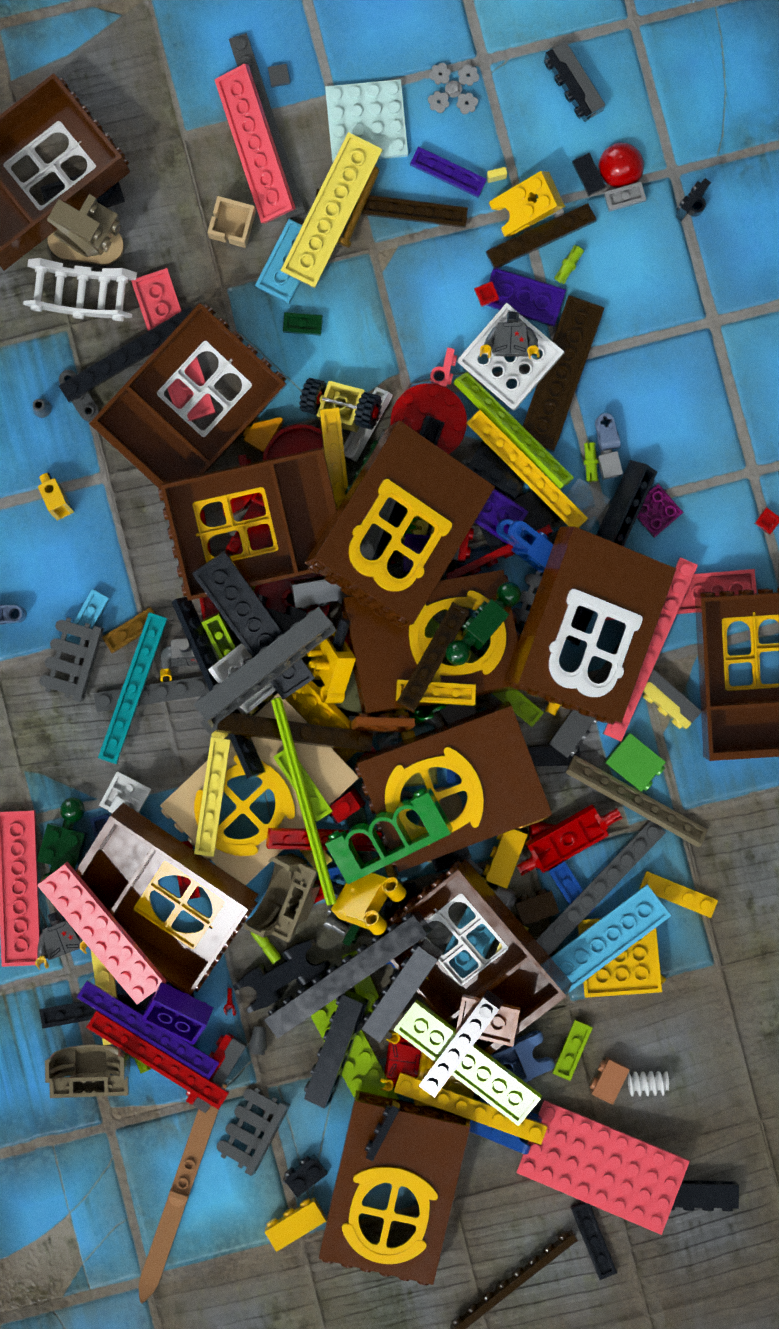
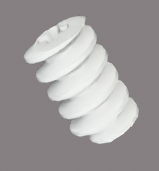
M636 1071L633 1072L632 1077L628 1073V1089L631 1097L634 1096L635 1091L638 1092L639 1096L642 1095V1091H645L646 1096H649L650 1091H653L654 1096H657L659 1090L662 1096H664L666 1090L669 1091L668 1072L665 1071L663 1077L660 1071L656 1072L655 1077L652 1071L648 1072V1076L642 1071L640 1077Z

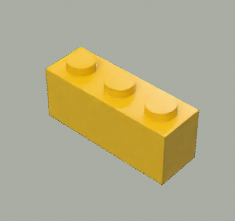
M513 829L497 835L498 845L497 847L493 846L490 853L492 861L490 865L486 864L483 872L486 881L506 889L508 888L528 834Z
M315 1197L311 1200L306 1198L299 1203L300 1206L298 1208H290L283 1213V1217L278 1220L274 1218L266 1224L267 1227H265L264 1232L276 1252L326 1222L327 1216Z

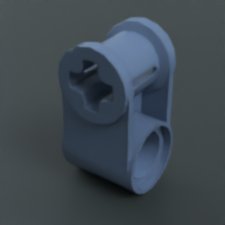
M608 413L601 414L595 421L600 451L620 448V438L613 416ZM603 418L605 421L609 422V424L606 425V427L605 425H601L600 423L603 420Z
M0 605V625L21 623L26 619L27 614L23 607ZM15 609H18L20 612V616L17 619L12 617V612Z

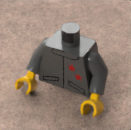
M507 312V322H498L497 327L491 330L484 345L480 347V357H482L483 353H488V358H491L492 351L494 356L529 357L531 359L532 354H537L539 358L538 339L533 330L526 326V323L518 322V312Z
M187 638L171 640L170 646L161 651L162 669L160 670V679L162 682L164 676H168L169 681L172 680L170 667L198 665Z
M58 911L47 915L51 926L44 928L40 934L37 947L38 958L35 961V965L39 970L42 963H44L46 969L49 968L47 958L51 960L78 949L87 954V944L66 920L61 921Z

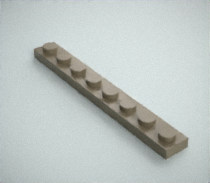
M576 755L572 757L565 772L568 775L697 847L703 844L708 829Z

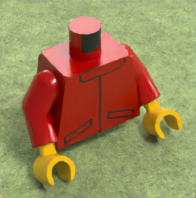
M389 1030L392 1037L386 1038L389 1043L384 1073L385 1077L389 1079L382 1078L380 1082L385 1083V1087L381 1088L383 1091H391L396 1086L400 1072L417 1077L421 1059V1051L393 1030Z

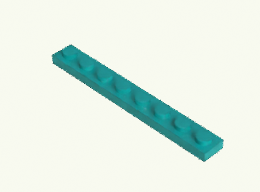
M148 613L98 756L99 759L114 764L118 763L168 620L165 617Z

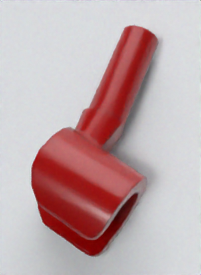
M227 988V1004L223 1008L226 1016L229 1009H233V1016L237 1013L232 1001V988Z

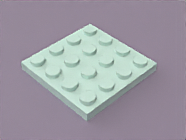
M401 79L325 86L332 163L348 132L383 149L379 159L408 157Z

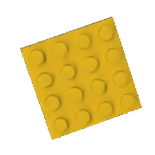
M601 918L583 919L578 924L579 935ZM653 929L583 982L585 998L662 992L657 929Z

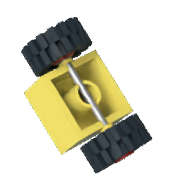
M308 378L303 385L304 389L301 390L302 395H300L301 401L299 402L301 411L317 415V418L321 421L319 409L339 407L342 429L358 432L359 427L372 430L376 426V421L379 420L378 416L382 408V400L379 395L367 393L363 389L328 381L327 384L325 381Z

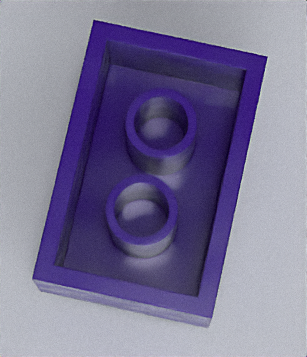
M161 982L148 1002L141 1020L194 1045L206 1028L214 1007Z

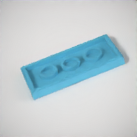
M290 218L255 284L256 288L288 304L301 282L281 272V268L302 227V224Z
M467 906L457 926L458 928H463L476 917L469 906ZM484 924L478 925L466 936L483 958H485L495 939V936ZM452 935L443 954H446L458 944V939L454 935ZM462 950L449 961L450 965L462 978L468 976L479 966L467 950Z

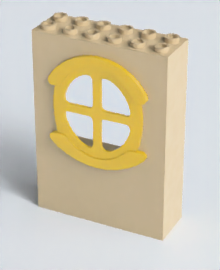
M282 699L288 721L308 723L286 699ZM268 702L255 716L276 719L272 702ZM251 737L266 772L256 776L262 780V785L244 801L227 785L230 779L245 775L232 742L230 743L224 793L236 804V809L218 826L214 857L202 855L207 860H212L216 866L244 885H247L270 863L268 861L271 857L277 856L283 850L267 849L268 828L306 829L296 791L273 758L284 750L282 741ZM294 743L298 760L329 806L358 779L357 773L333 748ZM207 761L160 805L163 808L161 810L163 815L168 819L172 818L176 822L174 826L181 833L185 832L189 836L188 841L194 847L196 844ZM270 789L275 796V811L271 821L268 824H264L250 810V805L264 791ZM240 814H245L258 827L259 832L250 838L233 839L227 837L224 834V830Z

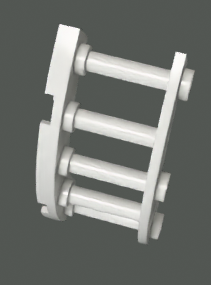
M43 258L28 259L27 267L34 268L35 272H37L34 300L23 301V305L31 307L30 310L39 312L47 310L71 314L73 318L84 319V316L112 318L115 321H124V318H132V314L123 311L126 283H128V280H136L137 272L125 268H102V272L92 271L91 267L76 265L73 269L63 267V263ZM46 272L55 273V277H57L54 304L41 301L44 274ZM67 276L77 277V280H79L76 308L61 306L64 278ZM88 279H97L100 282L97 310L83 309L86 281ZM110 280L118 282L115 310H105L107 285L110 283Z

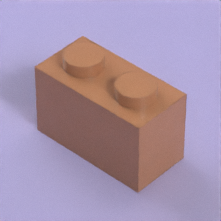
M606 1057L605 1061L602 1060L598 1067L600 1072L597 1078L594 1077L589 1088H591L590 1092L592 1095L613 1105L630 1069Z

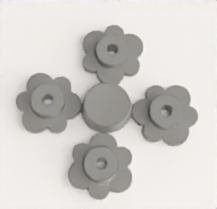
M440 63L438 66L433 65L429 78L435 80L437 85L441 83L446 84V93L436 91L434 95H430L428 97V103L431 104L430 109L443 113L445 108L449 107V96L451 98L458 97L456 106L462 114H468L469 111L474 112L478 99L473 97L472 93L461 94V84L472 86L473 82H477L479 80L477 68H471L469 64H465L458 71V76H460L459 82H449L451 71L447 69V65L445 63Z

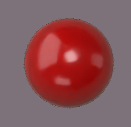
M616 143L609 146L602 153L599 160V172L602 179L608 185L615 188L637 183L644 171V160L640 151L628 143Z

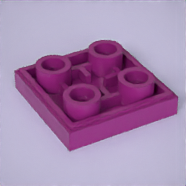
M657 484L648 492L637 519L655 538L684 512L663 488Z

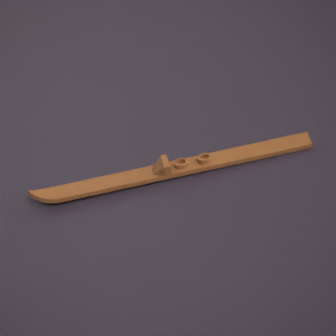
M210 1106L206 1113L198 1109L140 1277L139 1300L141 1304L146 1302L159 1284L218 1113V1109Z

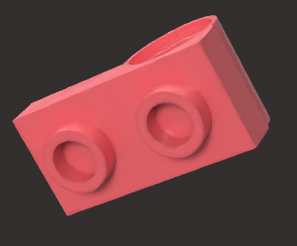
M447 348L443 367L438 366L431 371V383L447 387V384L451 385L453 374L450 373L451 366L455 367L457 355H454L455 349ZM440 372L444 375V379L437 381L434 379V374Z

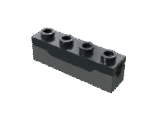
M563 41L547 51L544 64L549 71L552 70L554 73L556 84L564 89L566 100L574 105V112L579 119L582 118L586 122L604 111L605 103L567 42Z

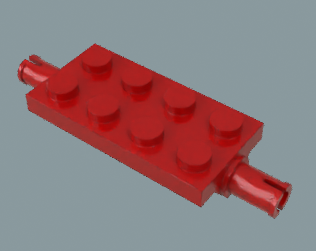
M592 804L525 842L532 855H530L529 859L516 866L522 876L536 867L543 874L609 836L607 832L608 826L623 818L617 808L604 816H599Z

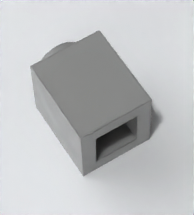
M611 449L601 452L597 460L602 480L621 476L623 471L618 451L612 452Z

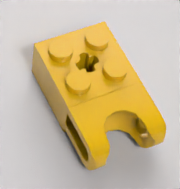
M546 171L536 173L489 202L491 210L506 208L509 211V221L501 228L504 237H511L565 207L550 173Z

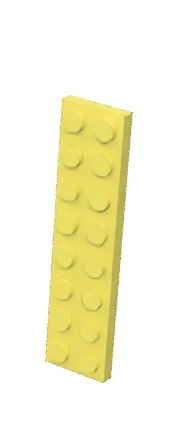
M349 132L347 133L281 268V272L316 288L383 149Z

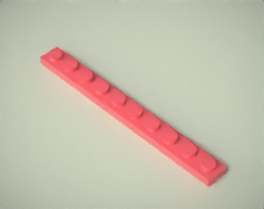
M681 557L678 559L675 566L676 572L622 723L614 722V725L607 723L603 732L604 735L620 742L622 741L698 567L697 564Z

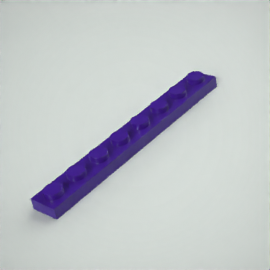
M88 980L76 997L208 1080L219 1064V1061L190 1043L142 1021L143 1014Z

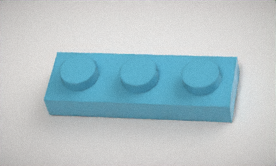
M92 589L73 623L85 626V623L91 624L90 628L93 629L110 598ZM67 634L66 641L80 644V637Z

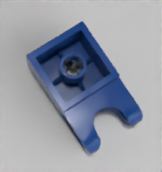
M502 519L497 524V534L513 546L511 551L538 572L543 573L553 544L549 541L550 538L542 532L538 533L523 521ZM506 524L510 526L508 534H505L503 530Z
M478 1095L477 1100L489 1104ZM533 1112L526 1116V1118L540 1123L543 1120ZM470 1120V1132L520 1153H529L530 1145L520 1137Z

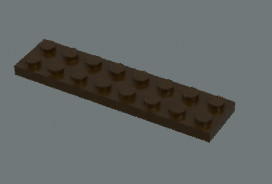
M570 295L567 298L552 341L565 353L537 384L523 423V427L546 450L552 452L555 451L605 308Z

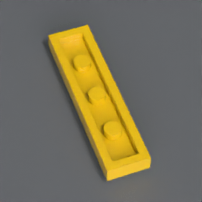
M397 680L396 701H398L409 680ZM431 682L420 702L474 706L476 685Z
M648 871L645 872L639 887L641 889L648 884L656 896L709 918L712 917L718 902L717 899Z

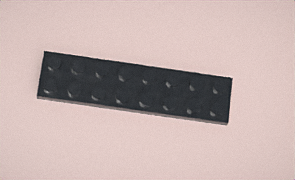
M225 550L192 572L195 579L252 658L259 654L262 648L272 644L279 635L284 634ZM301 658L275 678L271 684L284 700L315 679V676Z

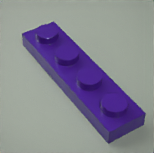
M420 147L417 148L410 162V166L479 198L487 181L486 178Z

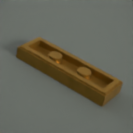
M151 607L102 637L112 654L141 636L148 613L155 614Z

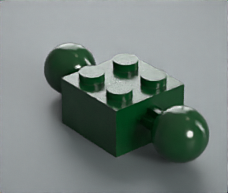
M502 583L496 591L497 599L495 601L491 599L489 603L484 601L474 613L476 618L471 616L463 625L462 629L464 631L461 636L464 638L452 641L446 648V657L450 663L454 665L465 664L470 659L471 646L473 645L479 650L510 615L504 608L516 605L521 598V590L515 583Z
M71 797L62 802L60 806V813L64 818L62 826L54 823H48L46 826L37 861L49 864L51 868L49 873L43 875L40 882L66 862L75 871L80 864L88 833L73 829L75 822L80 820L85 813V806L78 798Z

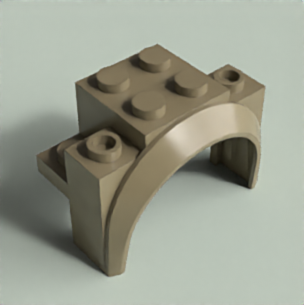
M90 194L80 211L58 199L47 218V221L57 228L53 235L85 257L102 255L103 252H107L112 244L110 242L112 236H116L121 229L118 214L99 204L97 199Z
M292 853L269 859L268 862L275 863L271 881L256 912L244 923V929L258 936L274 935L288 943L292 942L298 924L308 920L320 889V885L315 883L318 875L317 870L308 866L307 860Z
M102 1044L72 1046L54 1052L45 1060V1083L50 1084V1098L129 1095L128 1074L130 1073V1055L117 1047Z

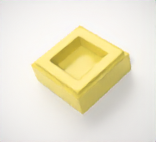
M506 167L488 171L486 176L488 183L506 179Z

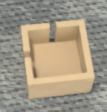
M217 196L213 211L214 217L212 216L207 232L209 238L225 243L228 239L230 244L246 248L256 214L255 206Z

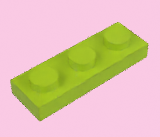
M574 1019L552 1074L571 1081L592 1031V1026Z

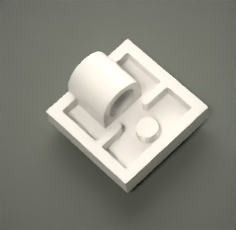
M117 771L99 806L113 813L122 803H125L139 813L151 788Z

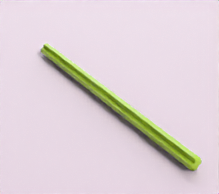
M277 697L271 700L324 898L327 905H333L337 901L283 701L281 697Z

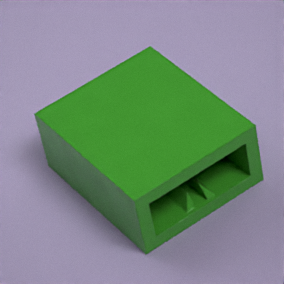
M631 733L625 735L604 761L607 766L640 792L643 790L647 791L653 784L651 780L655 775L659 776L665 769L663 765L666 763Z

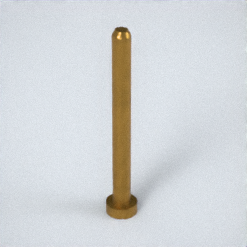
M374 167L344 236L338 240V243L342 246L350 248L352 244L350 242L351 236L379 174L378 167Z

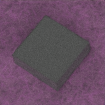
M287 64L268 67L271 88L290 84Z

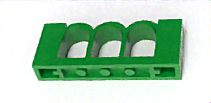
M431 787L426 790L422 788L414 793L412 800L401 802L394 814L391 812L378 813L370 825L362 823L354 825L348 834L345 830L340 833L335 831L328 836L329 838L325 845L347 884H350L450 835L453 828ZM404 809L414 810L419 815L428 832L411 840L399 818V812ZM380 821L391 823L403 844L387 852L376 832L375 824ZM356 833L367 835L379 856L363 863L352 843L351 836Z

